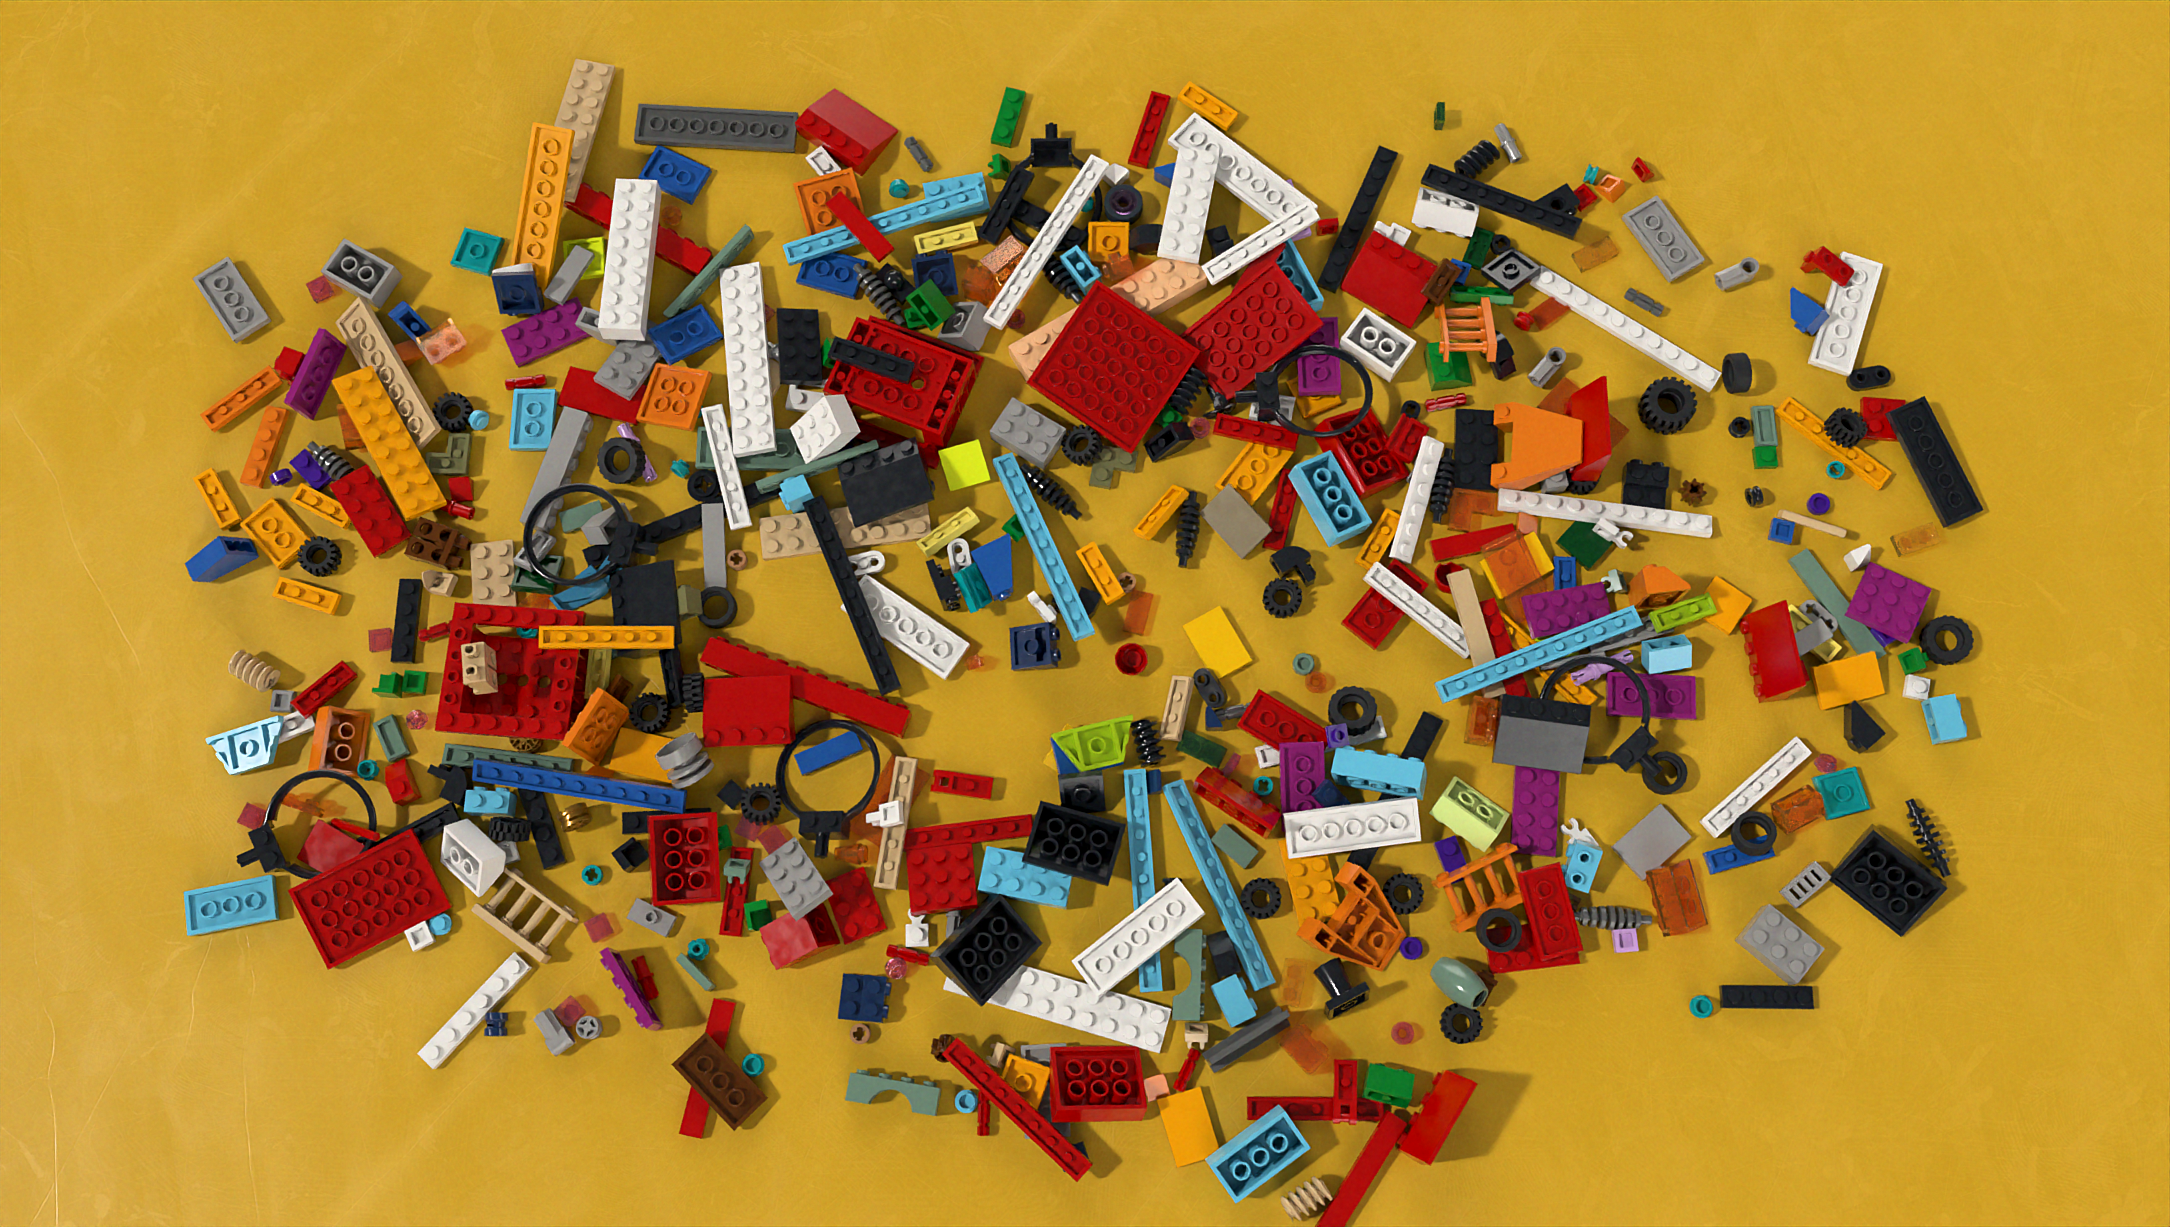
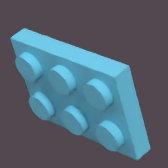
M979 172L923 183L925 198L927 199L978 182L984 199V204L930 222L936 223L990 212L983 173Z
M514 389L509 449L511 451H547L555 429L558 393L556 389Z

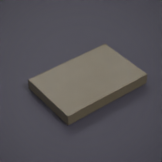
M1228 484L1200 511V515L1241 559H1244L1273 531L1270 525L1231 484Z

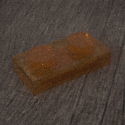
M288 793L282 802V805L322 818L325 812L324 809L318 807V802L306 799L305 802L299 801L300 796Z

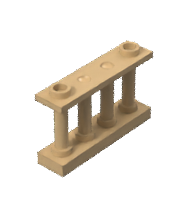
M504 867L503 872L509 875V877L488 904L485 903L483 906L476 903L471 911L536 960L546 964L552 957L546 953L548 950L547 946L567 920L577 924L579 919L574 916L576 912L566 905L562 908L523 879L524 874L517 868L509 869ZM517 881L526 890L506 916L499 918L494 914L496 912L495 908ZM534 894L543 900V903L524 928L517 931L511 927L514 924L512 921ZM552 907L560 913V916L542 940L534 944L529 940L531 937L530 933L549 908Z

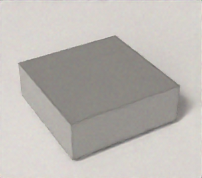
M273 690L270 711L294 713L295 708L290 702L297 697V692Z

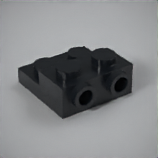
M1639 459L1627 462L1623 467L1621 504L1665 510L1670 467H1664L1662 462H1652L1651 465L1643 464V461Z
M934 559L926 561L943 610L952 612L961 608L959 599L962 596L956 580L951 581L950 575L945 576L941 565H936Z

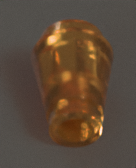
M862 843L836 847L834 859L861 865L868 860V847L862 845Z

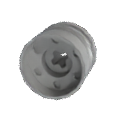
M695 732L677 737L655 754V758L663 770L670 769L667 777L669 780H672L671 784L674 788L680 789L695 783L707 775L714 767L713 761L708 759V753L706 751L699 752L703 746Z

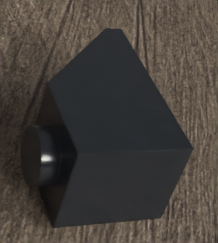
M1172 422L1147 441L1144 447L1152 463L1183 450L1196 439L1187 422Z
M1855 700L1844 707V738L1853 751L1860 754L1868 750L1886 734Z
M1227 930L1207 935L1206 942L1218 980L1239 974L1241 969Z

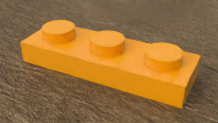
M1190 81L1178 94L1177 100L1225 131L1230 128L1238 117V112Z
M209 468L193 478L220 529L226 531L243 521L213 468Z
M303 483L299 485L290 499L292 503L344 530H347L351 523L340 502Z
M1173 484L1133 529L1136 536L1147 541L1154 537L1162 525L1170 519L1174 511L1183 504L1189 495L1186 489Z
M1386 507L1354 563L1369 571L1375 562L1380 561L1396 534L1401 515Z
M1094 541L1076 551L1107 606L1126 595Z
M281 576L272 594L276 599L332 616L335 615L342 598L337 593Z

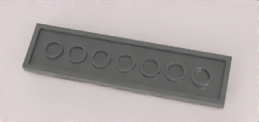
M639 103L634 141L635 144L795 153L797 139L795 122L799 118L798 112Z

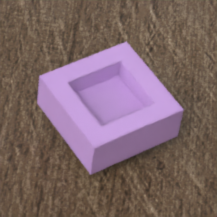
M1636 928L1611 931L1614 953L1639 951Z

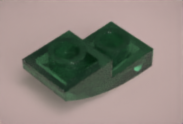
M1184 730L1181 742L1179 741L1176 750L1218 769L1227 752V748L1188 730Z

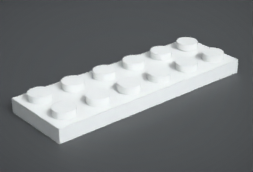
M1179 146L1157 257L1198 264L1219 159L1218 152Z
M1843 251L1839 258L1854 270V274L1844 287H1841L1832 280L1824 306L1825 311L1830 317L1817 330L1808 364L1848 377L1853 369L1883 264Z
M865 573L859 581V585L880 636L946 680L966 653L970 644ZM842 604L841 610L847 613L844 604Z
M1416 796L1283 813L1289 859L1421 841Z
M1176 878L1073 959L1072 963L1097 997L1100 998L1204 916L1205 912L1181 881Z

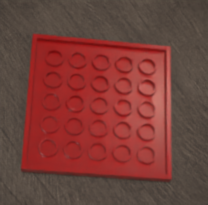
M1096 280L1026 384L1125 452L1132 454L1201 351Z

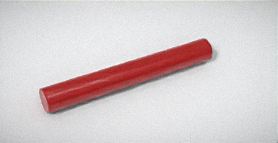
M338 818L331 820L332 826L373 841H378L380 838L378 832Z

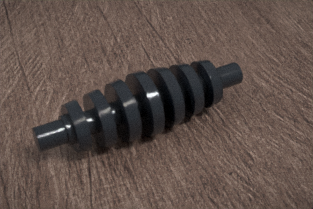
M1052 254L1042 268L1043 274L1053 287L1058 289L1061 294H1064L1066 299H1073L1079 305L1083 301V298L1078 294L1080 288L1078 285H1075L1076 282L1071 278V274L1066 270V267L1059 260H1056L1057 258Z
M1450 448L1444 449V455L1440 458L1430 493L1432 496L1430 497V503L1432 504L1430 505V511L1433 513L1432 522L1435 524H1440L1442 515L1447 513V506L1450 504L1452 491H1454L1455 460L1452 459L1453 449Z
M1026 463L1020 467V470L1026 475V482L1028 484L1031 483L1033 490L1037 489L1036 493L1039 496L1042 495L1041 499L1044 502L1048 501V504L1052 507L1055 506L1057 511L1063 509L1062 514L1065 516L1069 514L1076 520L1082 516V513L1076 509L1077 503L1074 500L1070 501L1071 496L1069 494L1065 495V489L1063 487L1060 488V484L1057 481L1054 482V479L1051 477L1046 478L1047 474L1044 472L1040 473L1038 468L1031 469Z
M1190 491L1188 500L1183 502L1182 507L1184 509H1181V517H1179L1178 525L1176 526V539L1178 540L1176 541V548H1178L1176 549V556L1179 557L1178 567L1187 568L1188 559L1193 557L1194 552L1192 550L1195 549V542H1197V535L1200 531L1198 527L1200 526V520L1198 519L1200 518V512L1198 511L1200 510V504L1196 501L1197 492Z
M1914 798L1905 801L1909 809V813L1906 814L1907 818L1913 817L1914 819L1913 822L1909 823L1910 827L1916 825L1918 827L1917 830L1912 832L1913 836L1922 835V838L1915 841L1917 845L1923 842L1927 845L1920 848L1922 852L1930 851L1931 854L1925 857L1927 860L1934 859L1935 862L1930 865L1932 868L1936 867L1939 869L1943 878L1951 875L1947 866V862H1950L1949 857L1944 859L1942 854L1947 853L1946 848L1942 850L1938 848L1944 842L1943 840L1937 842L1934 840V838L1941 835L1940 832L1931 834L1930 830L1936 828L1934 823L1927 826L1926 821L1931 820L1929 815L1922 816V813L1926 811L1924 808L1920 809L1917 806Z

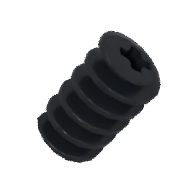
M1481 140L1472 150L1467 151L1465 155H1462L1460 159L1455 161V172L1475 179L1476 174H1481L1482 169L1486 170L1488 168V164H1494V159H1500V153L1491 142Z
M1190 367L1169 397L1168 402L1170 406L1177 412L1188 415L1189 412L1185 408H1193L1190 400L1193 402L1197 401V397L1194 394L1201 395L1202 392L1198 387L1205 388L1206 385L1202 380L1208 381V377L1198 369Z
M1143 719L1130 724V728H1135L1131 732L1132 736L1137 737L1134 739V744L1139 745L1136 748V752L1142 753L1138 757L1139 761L1144 762L1140 765L1141 768L1156 765L1166 758V755H1159V752L1164 747L1156 745L1162 741L1161 738L1154 737V735L1159 733V730H1152L1157 721Z

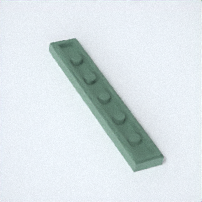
M745 224L663 312L666 320L687 311L720 275L719 269L727 268L754 239L753 232L749 226Z
M873 440L755 481L760 494L780 488L779 484H782L789 477H797L803 474L806 479L838 468V464L880 449L877 440Z
M1807 548L1788 560V563L1819 604L1835 617L1838 623L1837 628L1857 654L1875 651L1877 659L1887 654L1866 625L1844 616L1849 603Z
M445 743L441 764L453 767L455 764L460 768L473 769V760L478 757L573 772L575 760Z

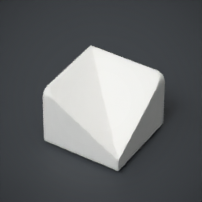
M1114 163L1109 166L1102 179L1113 188L1123 184L1129 178V170Z
M1871 545L1861 546L1844 556L1843 559L1851 572L1870 562Z

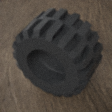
M1663 377L1661 381L1657 379L1648 386L1638 403V408H1640L1638 414L1643 416L1641 421L1643 424H1648L1647 428L1649 430L1651 428L1655 429L1654 433L1658 434L1662 431L1663 435H1668L1669 432L1674 434L1678 430H1682L1695 414L1697 400H1694L1696 394L1690 391L1692 388L1690 385H1684L1685 381L1682 379L1680 381H1676V377H1671L1670 380H1668V377ZM1666 398L1671 400L1677 408V413L1670 414L1664 412L1659 407L1657 399Z

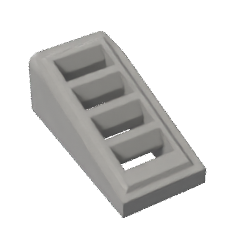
M1813 861L1782 888L1779 893L1796 909L1823 886L1831 876L1816 861ZM1810 871H1812L1819 878V880ZM1806 876L1814 885L1811 887L1803 877ZM1798 882L1806 890L1805 893L1796 885ZM1791 888L1800 896L1799 899L1789 891Z

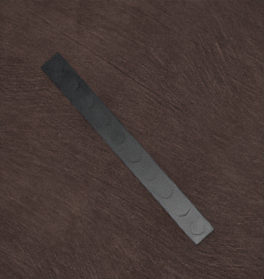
M755 482L743 487L748 509L779 498V492H782L780 487L760 494ZM721 495L701 504H724L723 496ZM724 504V519H725V518H728V516H727V512H726V508H725V504ZM695 505L642 526L647 531L644 542L661 544L702 528V505ZM613 540L609 544L593 545L582 550L588 567L591 564L595 569L601 566L609 555Z
M821 495L803 502L806 514L881 696L902 688L823 496Z

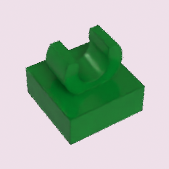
M1000 153L992 155L993 161L988 163V167L993 169V172L988 173V176L993 179L999 177L1007 181L1011 173L1010 160Z
M913 308L903 310L909 330L914 331L927 327Z
M1919 647L1897 655L1905 675L1913 674L1926 668L1925 662L1929 661L1927 653H1921Z
M726 824L718 827L719 851L734 846L729 826Z

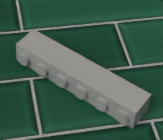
M564 406L519 520L524 526L530 512L540 499L556 488L571 484V475L579 464L578 457L586 446L585 439L593 428V419L587 412ZM563 496L555 499L545 507L539 515L533 530H540L549 534L556 524L558 509H561L563 506Z

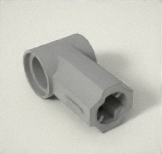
M1747 257L1741 263L1716 273L1714 277L1717 287L1724 291L1742 282L1751 281L1759 269V263L1756 259ZM1743 268H1749L1751 272H1746Z
M1560 347L1551 348L1527 376L1530 382L1536 387L1542 388L1553 374L1561 368L1566 359L1565 351ZM1550 356H1556L1559 362H1553Z
M551 1008L540 1012L533 1019L544 1035L548 1049L554 1056L557 1057L576 1043L573 1035L566 1027L562 1026Z

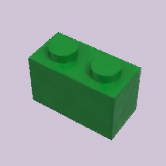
M931 278L906 297L907 301L931 331L956 312Z
M1370 1063L1365 1074L1362 1097L1407 1109L1412 1099L1415 1074L1409 1073L1404 1069L1388 1068L1381 1063Z

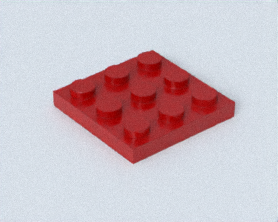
M972 843L906 851L911 916L978 908Z

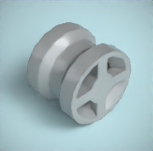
M584 1016L576 1024L577 1034L585 1039H595L601 1035L603 1030L602 1022L592 1016Z

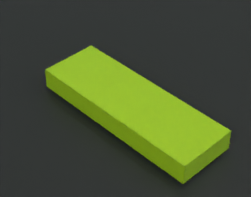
M1708 592L1649 613V617L1658 634L1713 615L1718 611Z

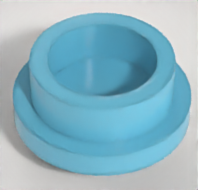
M475 410L470 414L469 423L474 430H481L488 425L489 415L487 412Z
M444 913L432 917L429 921V929L435 935H445L452 927L451 918Z
M962 1090L957 1094L955 1106L960 1112L970 1113L977 1107L978 1099L974 1092Z

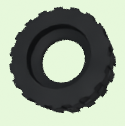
M615 437L605 441L597 455V466H599V472L603 475V478L615 484H630L637 481L643 475L642 473L646 468V454L642 449L643 447L636 440H631V438ZM620 450L626 451L630 457L629 467L624 471H619L614 466V455Z
M1943 615L1940 618H1935L1922 628V633L1919 635V645L1922 648V653L1926 652L1929 660H1932L1935 664L1945 666L1955 664L1968 656L1973 648L1974 638L1972 637V631L1967 623H1964L1960 618H1955V616ZM1948 630L1955 635L1957 644L1953 650L1946 651L1937 645L1936 635L1938 632Z
M1346 686L1341 690H1337L1331 696L1328 706L1329 722L1332 725L1346 723L1348 736L1363 735L1374 725L1377 704L1369 691H1365L1361 687ZM1356 702L1360 704L1363 708V715L1358 720L1346 719L1341 712L1342 707L1346 703Z

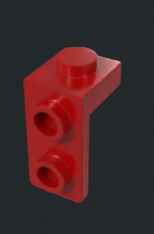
M1824 246L1814 251L1810 250L1804 256V263L1800 267L1805 273L1818 268L1841 287H1844L1854 274V270Z

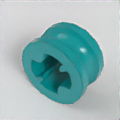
M1589 164L1583 182L1589 181L1590 184H1593L1599 167L1593 168L1592 164Z
M1260 776L1254 781L1253 791L1260 797H1266L1272 792L1273 782L1270 778ZM1260 781H1262V783H1264V781L1267 782V783H1268V786H1267V790H1268V791H1266V792H1264V790H1262V792L1259 791V790H1258V787H1259V783H1258V782H1260Z
M589 865L583 869L582 879L588 885L595 886L602 881L603 872L598 866ZM592 869H595V873L598 874L597 879L593 878L594 881H590V878L587 876V873H591Z

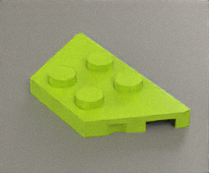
M1133 714L1052 733L1051 737L1079 772L1124 762L1125 747L1129 740L1130 734L1128 733L1130 724L1133 721Z

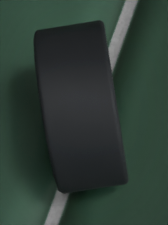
M1744 352L1727 354L1724 357L1722 378L1724 387L1730 394L1744 393L1749 391L1751 387L1752 367L1748 355Z
M718 586L707 587L701 591L703 614L697 616L699 620L707 627L714 629L724 628L731 624L738 610L736 600L732 594L725 588ZM712 596H722L728 602V611L720 619H710L704 613V604Z
M1668 751L1658 752L1651 757L1656 762L1665 760L1674 765L1677 770V779L1673 784L1669 786L1660 785L1644 768L1642 769L1643 782L1647 788L1660 795L1671 794L1680 789L1686 782L1688 774L1686 764L1682 758Z
M1748 811L1741 814L1735 820L1731 830V840L1734 846L1740 852L1749 856H1760L1767 853L1772 848L1777 836V829L1773 820L1766 814L1758 811ZM1747 823L1761 826L1767 833L1766 841L1762 844H1753L1746 841L1740 833L1741 827Z
M1493 908L1485 911L1479 917L1476 924V936L1487 949L1498 953L1508 952L1514 949L1520 942L1522 927L1520 921L1513 913L1504 909ZM1495 917H1503L1511 925L1510 937L1505 942L1499 944L1489 940L1486 934L1488 923Z

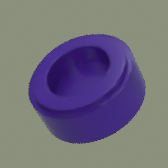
M286 468L274 472L269 476L272 485L280 486L289 482L293 475Z
M1816 493L1807 500L1806 506L1811 514L1820 516L1829 510L1830 500L1826 495Z
M1407 937L1401 942L1399 951L1405 959L1415 960L1422 954L1423 946L1417 938Z

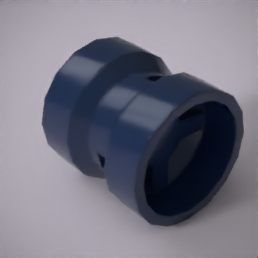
M485 1013L487 1027L484 1029V1036H507L508 1029L505 1027V1024L508 1020V1013Z

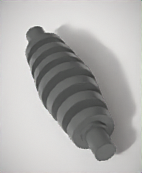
M860 263L855 264L853 269L858 274L856 279L858 283H861L860 286L865 290L869 301L877 309H880V312L886 315L889 321L894 320L897 325L902 326L905 323V320L900 315L902 310L897 306L898 303L893 299L889 288L883 286L884 283L878 280L875 274L872 275L870 269H864Z
M314 441L308 444L307 447L313 452L312 457L314 460L318 461L323 470L335 481L355 471L346 459L329 450L325 445L319 447Z
M1607 905L1606 908L1605 906H1598L1597 909L1595 906H1592L1588 910L1586 907H1581L1578 912L1573 911L1575 919L1580 925L1586 926L1588 923L1589 927L1595 928L1597 926L1598 929L1618 930L1622 928L1631 929V927L1638 929L1642 924H1652V916L1642 915L1639 910L1631 911L1628 908L1623 910L1622 907L1616 906L1614 908L1611 905Z

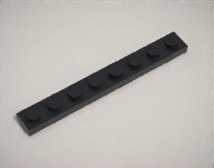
M1379 145L1317 282L1318 287L1336 294L1398 152Z
M1433 164L1428 165L1421 179L1422 185L1570 240H1574L1582 224V219Z
M1423 711L1400 758L1408 760V758L1413 757L1423 762L1443 720ZM1381 793L1377 801L1401 798L1402 796ZM1379 847L1352 850L1347 862L1361 866L1367 872Z

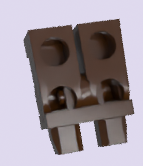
M420 516L413 531V535L417 538L411 536L404 554L411 560L428 563L448 571L451 568L461 570L464 559L457 556L458 550L461 549L468 552L472 541L459 530Z

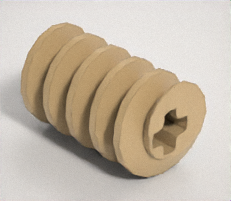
M244 649L236 652L228 665L230 674L236 675L238 679L250 684L253 688H257L260 692L270 690L277 683L281 675L279 670H274L272 666H267V663L264 661L260 662V659L257 657L253 658L251 653L245 654L246 650Z
M1315 1176L1311 1177L1312 1185L1307 1181L1303 1182L1305 1190L1297 1186V1195L1289 1191V1200L1284 1196L1280 1197L1281 1204L1292 1222L1294 1216L1299 1221L1302 1220L1300 1212H1304L1307 1216L1310 1215L1308 1207L1316 1211V1202L1324 1206V1197L1331 1201L1333 1200L1332 1195L1321 1178L1318 1180Z

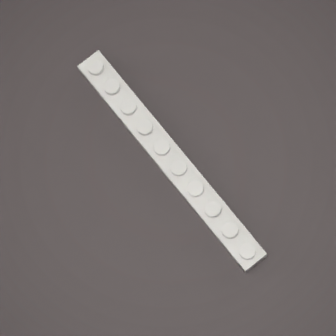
M1092 154L1090 155L984 315L983 319L985 322L1000 330L1004 328L1109 168L1108 162Z
M1541 266V273L1533 278L1529 284L1707 392L1712 390L1722 374L1544 266Z
M1500 488L1498 491L1497 510L1524 512L1530 515L1597 523L1602 517L1613 521L1616 526L1705 538H1710L1712 535V516L1503 488Z

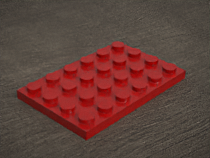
M1272 260L1179 335V337L1201 351L1193 363L1199 371L1208 377V383L1215 392L1224 395L1229 402L1235 397V391H1243L1254 382L1255 372H1267L1280 359L1292 352L1325 324L1276 262Z
M413 828L287 890L328 970L453 907Z

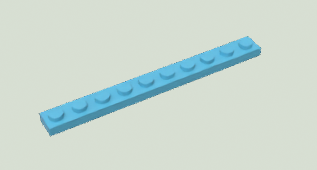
M977 182L868 217L867 219L885 236L984 204V199ZM843 225L784 244L783 249L789 266L860 244V242Z
M1013 452L994 458L993 465L1074 642L1094 635L1095 630Z
M1634 605L1438 681L1434 685L1442 703L1445 704L1638 628L1643 624Z
M1145 769L1124 770L1134 911L1155 895ZM1159 950L1138 967L1140 993L1163 991Z
M1181 779L1164 785L1162 790L1254 992L1275 983L1276 981L1184 780Z

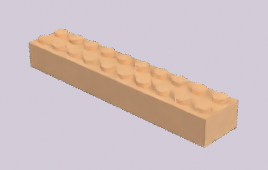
M1161 258L1110 287V289L1154 318L1207 286V276L1199 264ZM1078 306L1008 346L1010 357L1026 382Z

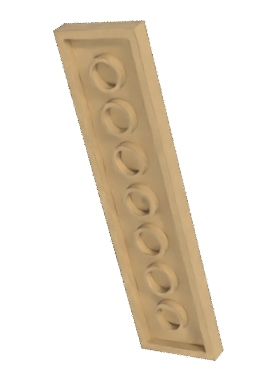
M575 59L554 124L556 127L575 131L564 201L575 203L616 72L614 65Z
M358 297L335 323L360 367L365 368L372 365L420 452L441 430V427L365 297Z
M928 502L857 528L854 527L848 507L828 509L845 550L918 541L931 533ZM806 512L759 518L764 561L823 553Z

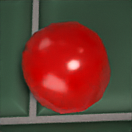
M1451 561L1447 564L1439 563L1434 571V583L1438 590L1443 593L1452 594L1446 575L1464 569Z
M1127 643L1121 646L1115 654L1116 667L1121 673L1126 675H1138L1145 670L1148 664L1147 652L1136 643Z

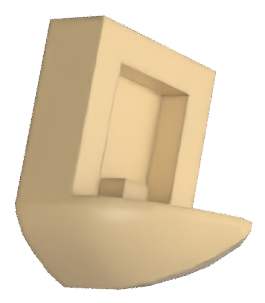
M435 570L422 572L424 587L435 595L450 597L459 579L454 574L437 572Z

